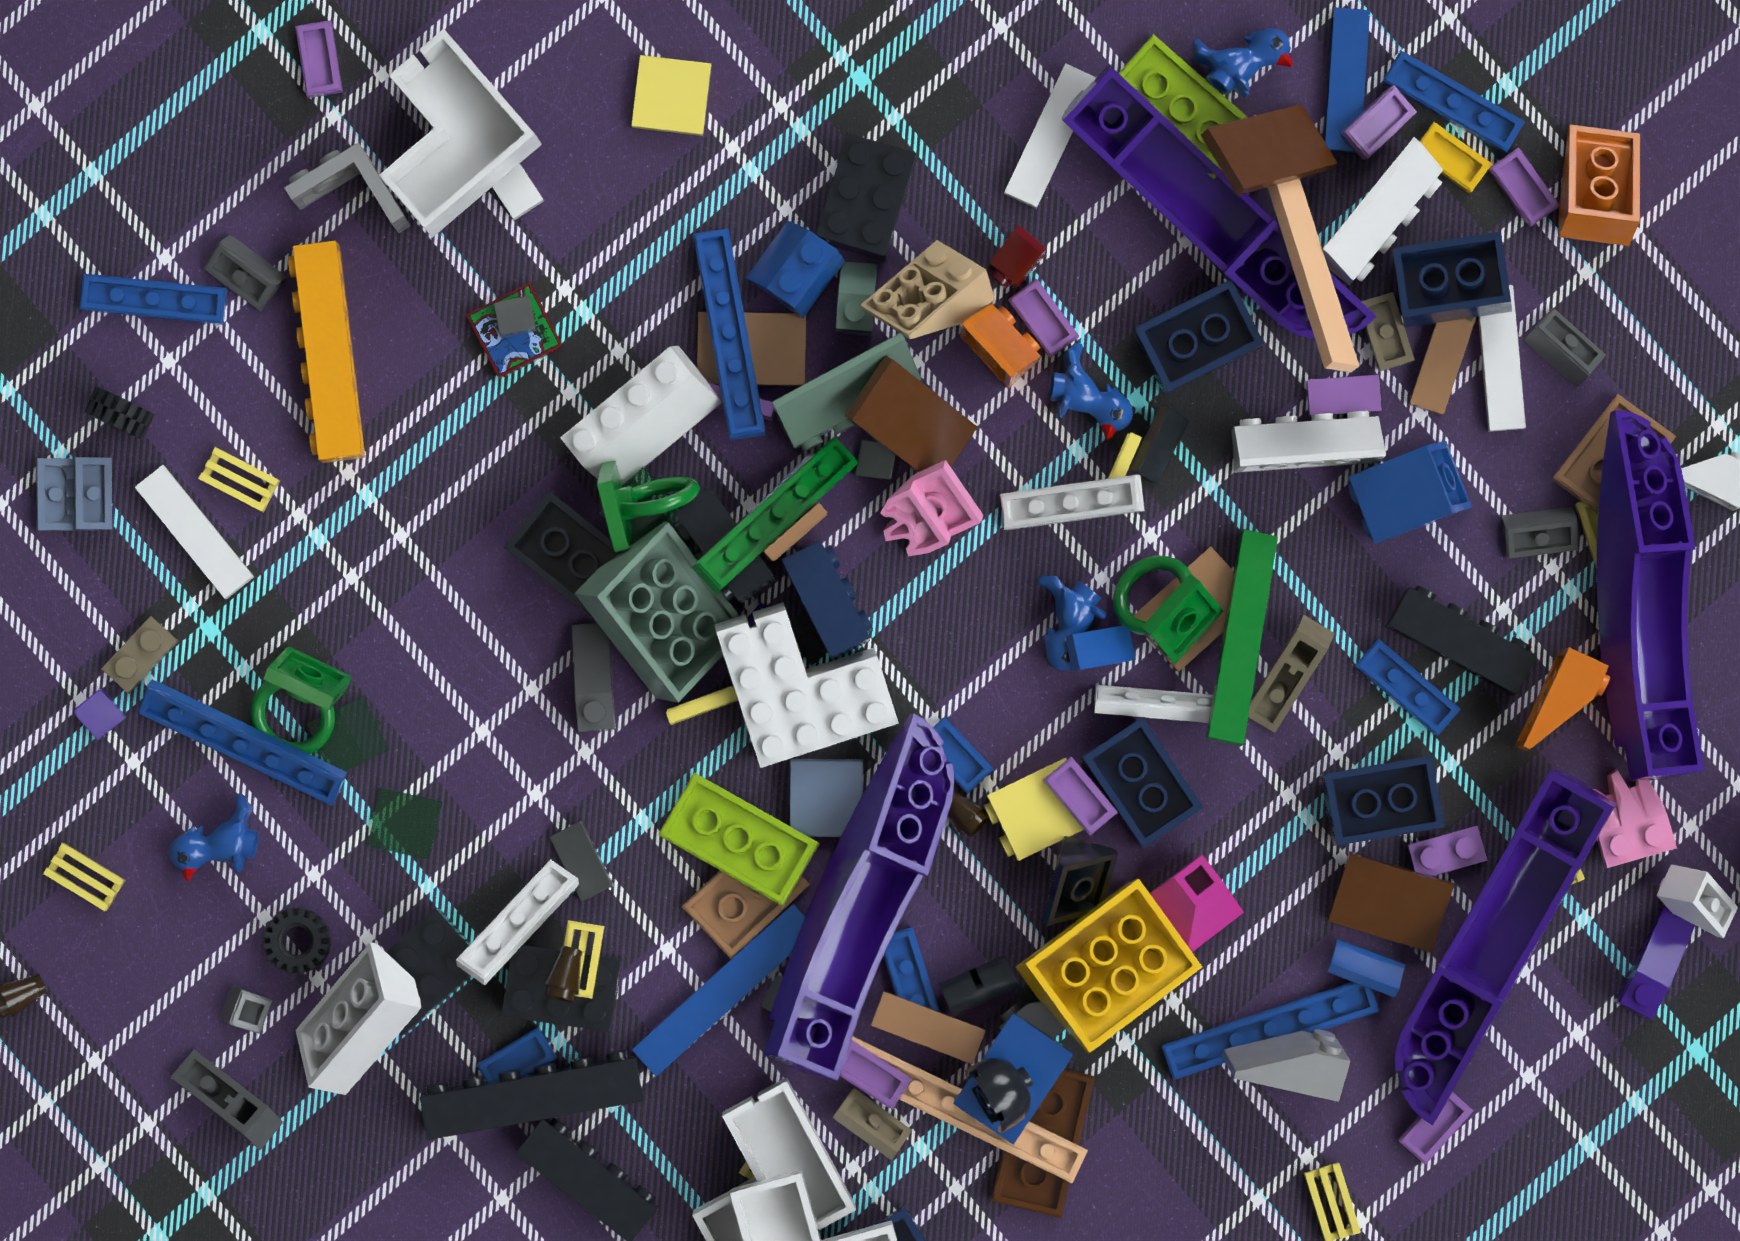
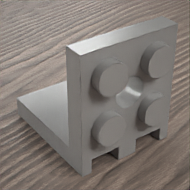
M359 142L342 153L335 150L327 154L320 160L321 165L310 172L308 169L299 171L289 179L291 184L284 187L291 200L301 210L361 174L397 232L400 233L411 226Z

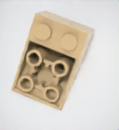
M936 240L860 306L862 310L902 333V335L913 339L962 324L967 318L992 303L995 297L985 268Z

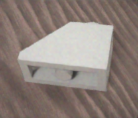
M1739 453L1723 454L1681 468L1685 488L1732 511L1740 508Z
M1672 864L1665 878L1661 881L1657 897L1673 914L1720 938L1725 937L1738 908L1708 872Z

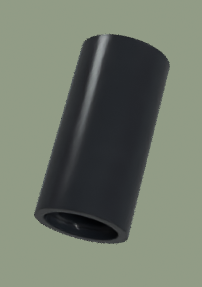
M1005 954L938 983L952 1016H956L1019 988Z

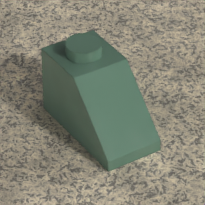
M844 262L841 266L836 333L872 336L873 316L862 310L860 305L875 293L877 264Z

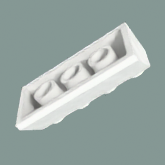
M1413 137L1322 249L1328 269L1348 285L1355 278L1360 282L1364 280L1375 266L1370 262L1375 253L1379 250L1385 254L1397 239L1392 232L1400 223L1407 227L1420 211L1415 206L1418 200L1423 195L1429 199L1442 184V181L1437 177L1443 171V168L1415 137Z
M670 346L560 438L581 465L597 479L601 463L616 461L620 481L624 485L723 402L679 346Z
M1369 411L1348 412L1347 419H1333L1332 413L1311 415L1312 421L1297 422V416L1275 418L1276 424H1261L1260 418L1240 420V426H1234L1232 429L1235 473L1378 463L1386 456L1379 416L1369 417Z
M370 942L296 1029L309 1088L346 1095L422 1008L414 978L377 943Z

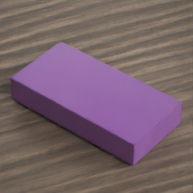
M331 20L295 26L307 98L343 93Z
M1393 85L1387 88L1341 134L1359 156L1366 160L1417 111L1396 86Z
M1519 147L1488 169L1529 228L1560 206Z
M1035 279L1008 299L1009 304L1049 358H1052L1079 338L1078 333L1038 279Z
M1379 375L1310 379L1306 381L1309 417L1325 413L1340 415L1355 411H1382Z
M1072 757L1043 779L1089 836L1118 813Z
M851 1039L839 1076L893 1110L912 1078Z
M1452 1092L1433 1126L1418 1116L1397 1140L1426 1165L1470 1116L1473 1110Z

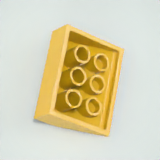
M1140 879L1127 882L1016 966V969L1037 998L1087 1053H1091L1202 968V965Z

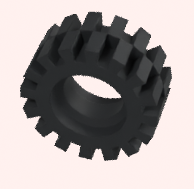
M98 386L95 387L83 411L140 440H143L155 416L152 412Z
M291 908L279 912L273 920L269 921L267 924L268 928L264 931L263 935L265 938L263 948L268 954L267 958L275 964L276 968L282 969L287 973H304L313 970L324 962L323 959L328 956L330 951L328 949L329 944H331V938L329 937V927L325 925L324 919L321 916H318L309 909ZM295 926L306 929L311 937L309 949L301 955L291 954L286 950L283 943L287 930Z

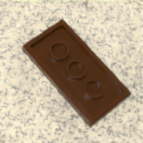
M1302 104L1209 127L1201 134L1202 139L1236 195L1331 170L1337 164V161Z
M886 355L845 415L846 418L917 472L944 460L951 467L978 428V426Z
M1064 1069L1030 1119V1122L1079 1145L1095 1076ZM1002 1150L991 1201L1062 1218L1070 1182Z

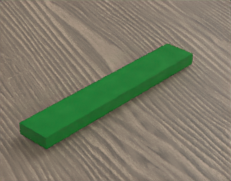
M834 436L691 568L717 594L859 462Z
M1246 529L1240 532L1206 739L1239 747L1244 745L1278 541L1277 536Z

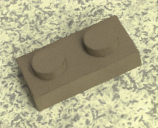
M1393 292L1362 301L1377 316L1370 324L1365 326V330L1378 371L1382 372L1413 362L1415 359Z
M150 616L101 669L130 694L179 640L153 616Z
M855 1088L851 1090L832 1117L890 1160L898 1153L912 1132L909 1127Z

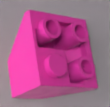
M1203 855L1197 856L1150 892V895L1192 952L1244 913L1227 886Z

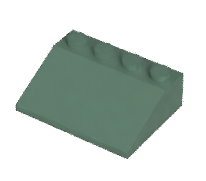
M902 333L772 402L775 415L794 450L802 447L804 452L823 442L820 436L832 430L837 435L855 425L845 415L885 355L921 381L920 374Z
M663 522L629 546V549L622 551L598 568L574 594L656 699L680 702L723 656L714 624L739 617V614L721 591L715 594L691 568L698 560L669 522Z

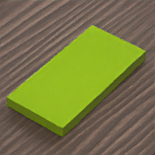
M1153 34L1119 74L1219 167L1202 139L1201 134L1209 127L1248 117ZM1207 173L1212 179L1216 177L1215 174Z
M695 772L658 834L663 839L783 907L819 846L817 841Z

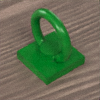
M616 461L601 463L597 486L614 552L629 549L633 529L631 519L661 514L688 504L699 494V483L689 477H668L649 481L633 488L632 486L622 488ZM679 491L675 494L657 500L637 502L641 499H644L652 495L665 492Z
M1151 556L1134 563L1122 574L1113 594V607L1119 622L1133 633L1149 636L1162 653L1174 664L1181 659L1224 612L1203 584L1191 574L1190 570L1182 562L1169 556ZM1166 570L1173 573L1180 582L1179 587L1147 621L1134 617L1127 603L1128 593L1133 583L1140 576L1150 571Z
M288 646L268 666L263 678L266 681L258 688L253 697L250 712L252 725L254 728L308 754L314 753L329 740L335 724L333 705L347 691L353 676ZM280 689H285L291 697L298 701L318 705L321 716L320 725L317 732L311 738L302 742H289L273 733L265 717L266 703L273 693Z

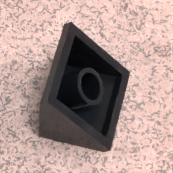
M1064 836L1048 891L1042 922L1049 926L1082 917L1104 901L1119 852L1114 848Z

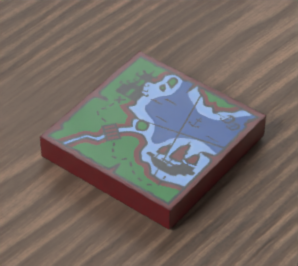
M530 282L466 314L499 379L563 347ZM530 296L537 331L502 339L499 333L494 303Z

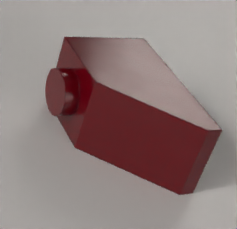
M1018 225L990 261L989 268L993 270L990 276L1005 289L1011 285L1017 290L1044 258L1046 247Z

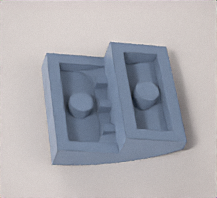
M112 458L36 459V531L112 530Z
M791 759L790 827L808 837H841L863 795V759Z

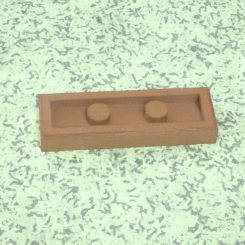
M1476 317L1435 323L1408 405L1441 416L1444 415Z
M883 992L871 1023L873 1027L970 1064L974 1063L986 1031L887 992Z

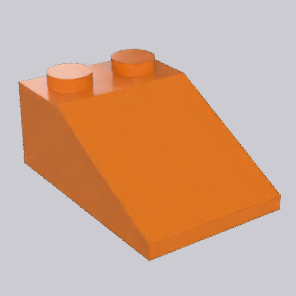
M1569 125L1559 202L1558 237L1630 246L1640 223L1639 133Z
M991 303L961 324L960 337L1009 389L1040 360L1041 356L1037 351L1041 347L1030 334L1026 332L1024 335H1021L1015 329L1013 324L1016 320L1005 307L1001 306L997 309Z
M1570 647L1559 650L1514 749L1518 751L1530 750L1591 702L1597 695L1601 696L1610 680V676L1606 675L1609 666Z

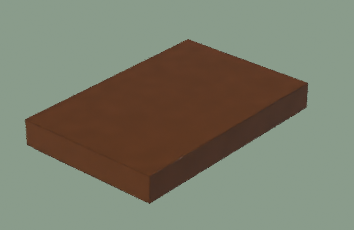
M1349 851L1330 909L1328 921L1432 953L1454 883Z

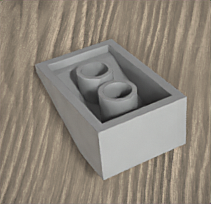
M1320 1029L1314 1030V1033L1299 1031L1223 1050L1222 1054L1234 1079L1337 1102L1340 1100L1350 1065V1059L1338 1039L1335 1038L1336 1036L1331 1032Z

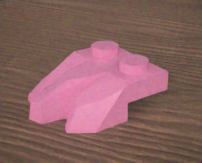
M946 460L911 476L888 498L880 512L884 517L894 518L887 523L884 529L885 541L902 538L908 539L910 541L906 547L908 556L930 553L949 544L951 536L981 523L983 518L982 512Z
M1616 768L1607 776L1609 794L1604 795L1599 790L1593 789L1617 803L1597 839L1605 868L1677 848L1665 807L1649 779L1636 780L1635 786L1630 787L1625 783Z

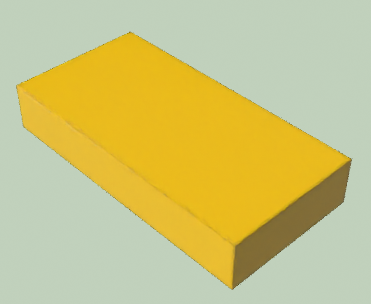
M1433 122L1420 140L1421 144L1443 168L1441 174L1469 194L1492 165L1491 162L1435 122Z

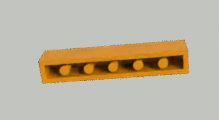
M336 241L293 246L294 256H288V265L291 278H297L298 291L292 292L294 311L295 313H301L302 327H297V339L299 348H305L307 362L301 363L303 383L310 385L311 398L305 399L308 420L314 419L315 433L310 434L312 455H318V460L322 463L366 458L340 245Z

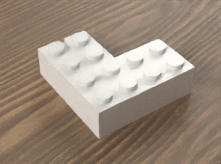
M444 29L419 49L430 65L424 69L413 54L389 75L396 86L433 129L379 174L432 238L542 145L535 133Z
M784 602L752 612L756 626L750 628L746 615L714 624L760 768L899 724L874 648L805 670Z
M787 1077L758 1092L759 1101L755 1102L751 1096L723 1111L722 1117L755 1176L737 1187L801 1169L818 1230L856 1210V1205ZM730 1190L693 1210L692 1216L706 1241H743L731 1200Z
M801 1169L730 1190L731 1200L743 1241H897L892 1220L821 1240Z

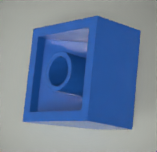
M788 220L746 276V279L801 318H804L844 264L845 259L836 248L813 232Z

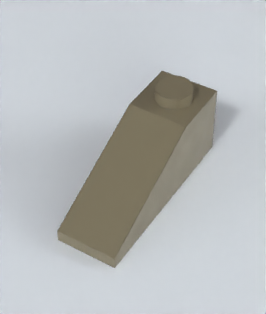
M1303 615L1252 699L1248 717L1275 733L1327 652L1335 633Z

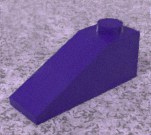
M1663 906L1613 1002L1645 1019L1653 1020L1671 985L1695 925L1673 914L1666 906Z

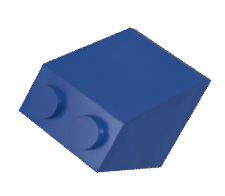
M1447 441L1423 446L1349 476L1351 498L1355 504L1360 505L1364 516L1362 518L1363 529L1366 535L1373 539L1374 544L1472 508Z

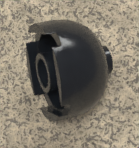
M989 1058L965 1070L967 1080L972 1077L975 1079L977 1086L971 1090L992 1125L998 1121L1000 1122L997 1130L999 1133L1007 1131L1024 1119L1031 1104L1028 1088L1033 1086V1082L1024 1067L1016 1069L1008 1060Z

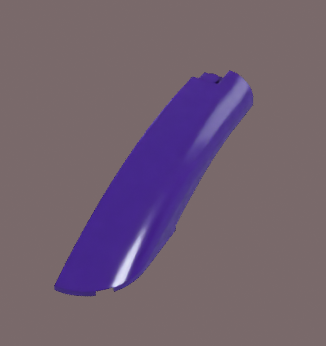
M1108 65L1085 91L1082 90L1070 103L1062 116V121L1277 323L1299 336L1315 339L1279 224L1246 193L1236 195L1222 170L1114 68ZM1207 173L1215 174L1216 177L1212 179ZM1330 273L1349 335L1370 324L1377 316Z
M1614 410L1610 412L1604 450L1597 530V604L1602 663L1609 666L1606 675L1610 676V680L1605 690L1615 748H1625L1630 781L1646 779L1650 781L1705 771L1692 700L1687 638L1691 551L1696 548L1683 474L1671 444L1666 437H1659L1649 427L1651 422L1632 412Z
M914 713L909 715L882 759L838 842L798 934L768 1019L773 1021L774 1025L764 1055L787 1064L789 1068L812 1076L838 1081L872 980L905 909L923 876H928L952 803L954 771L952 762H948L942 747L944 741L927 721Z
M1553 769L1549 771L1400 1034L1395 1053V1070L1402 1087V1093L1411 1108L1432 1126L1506 1001L1617 804L1587 787V783L1564 772Z

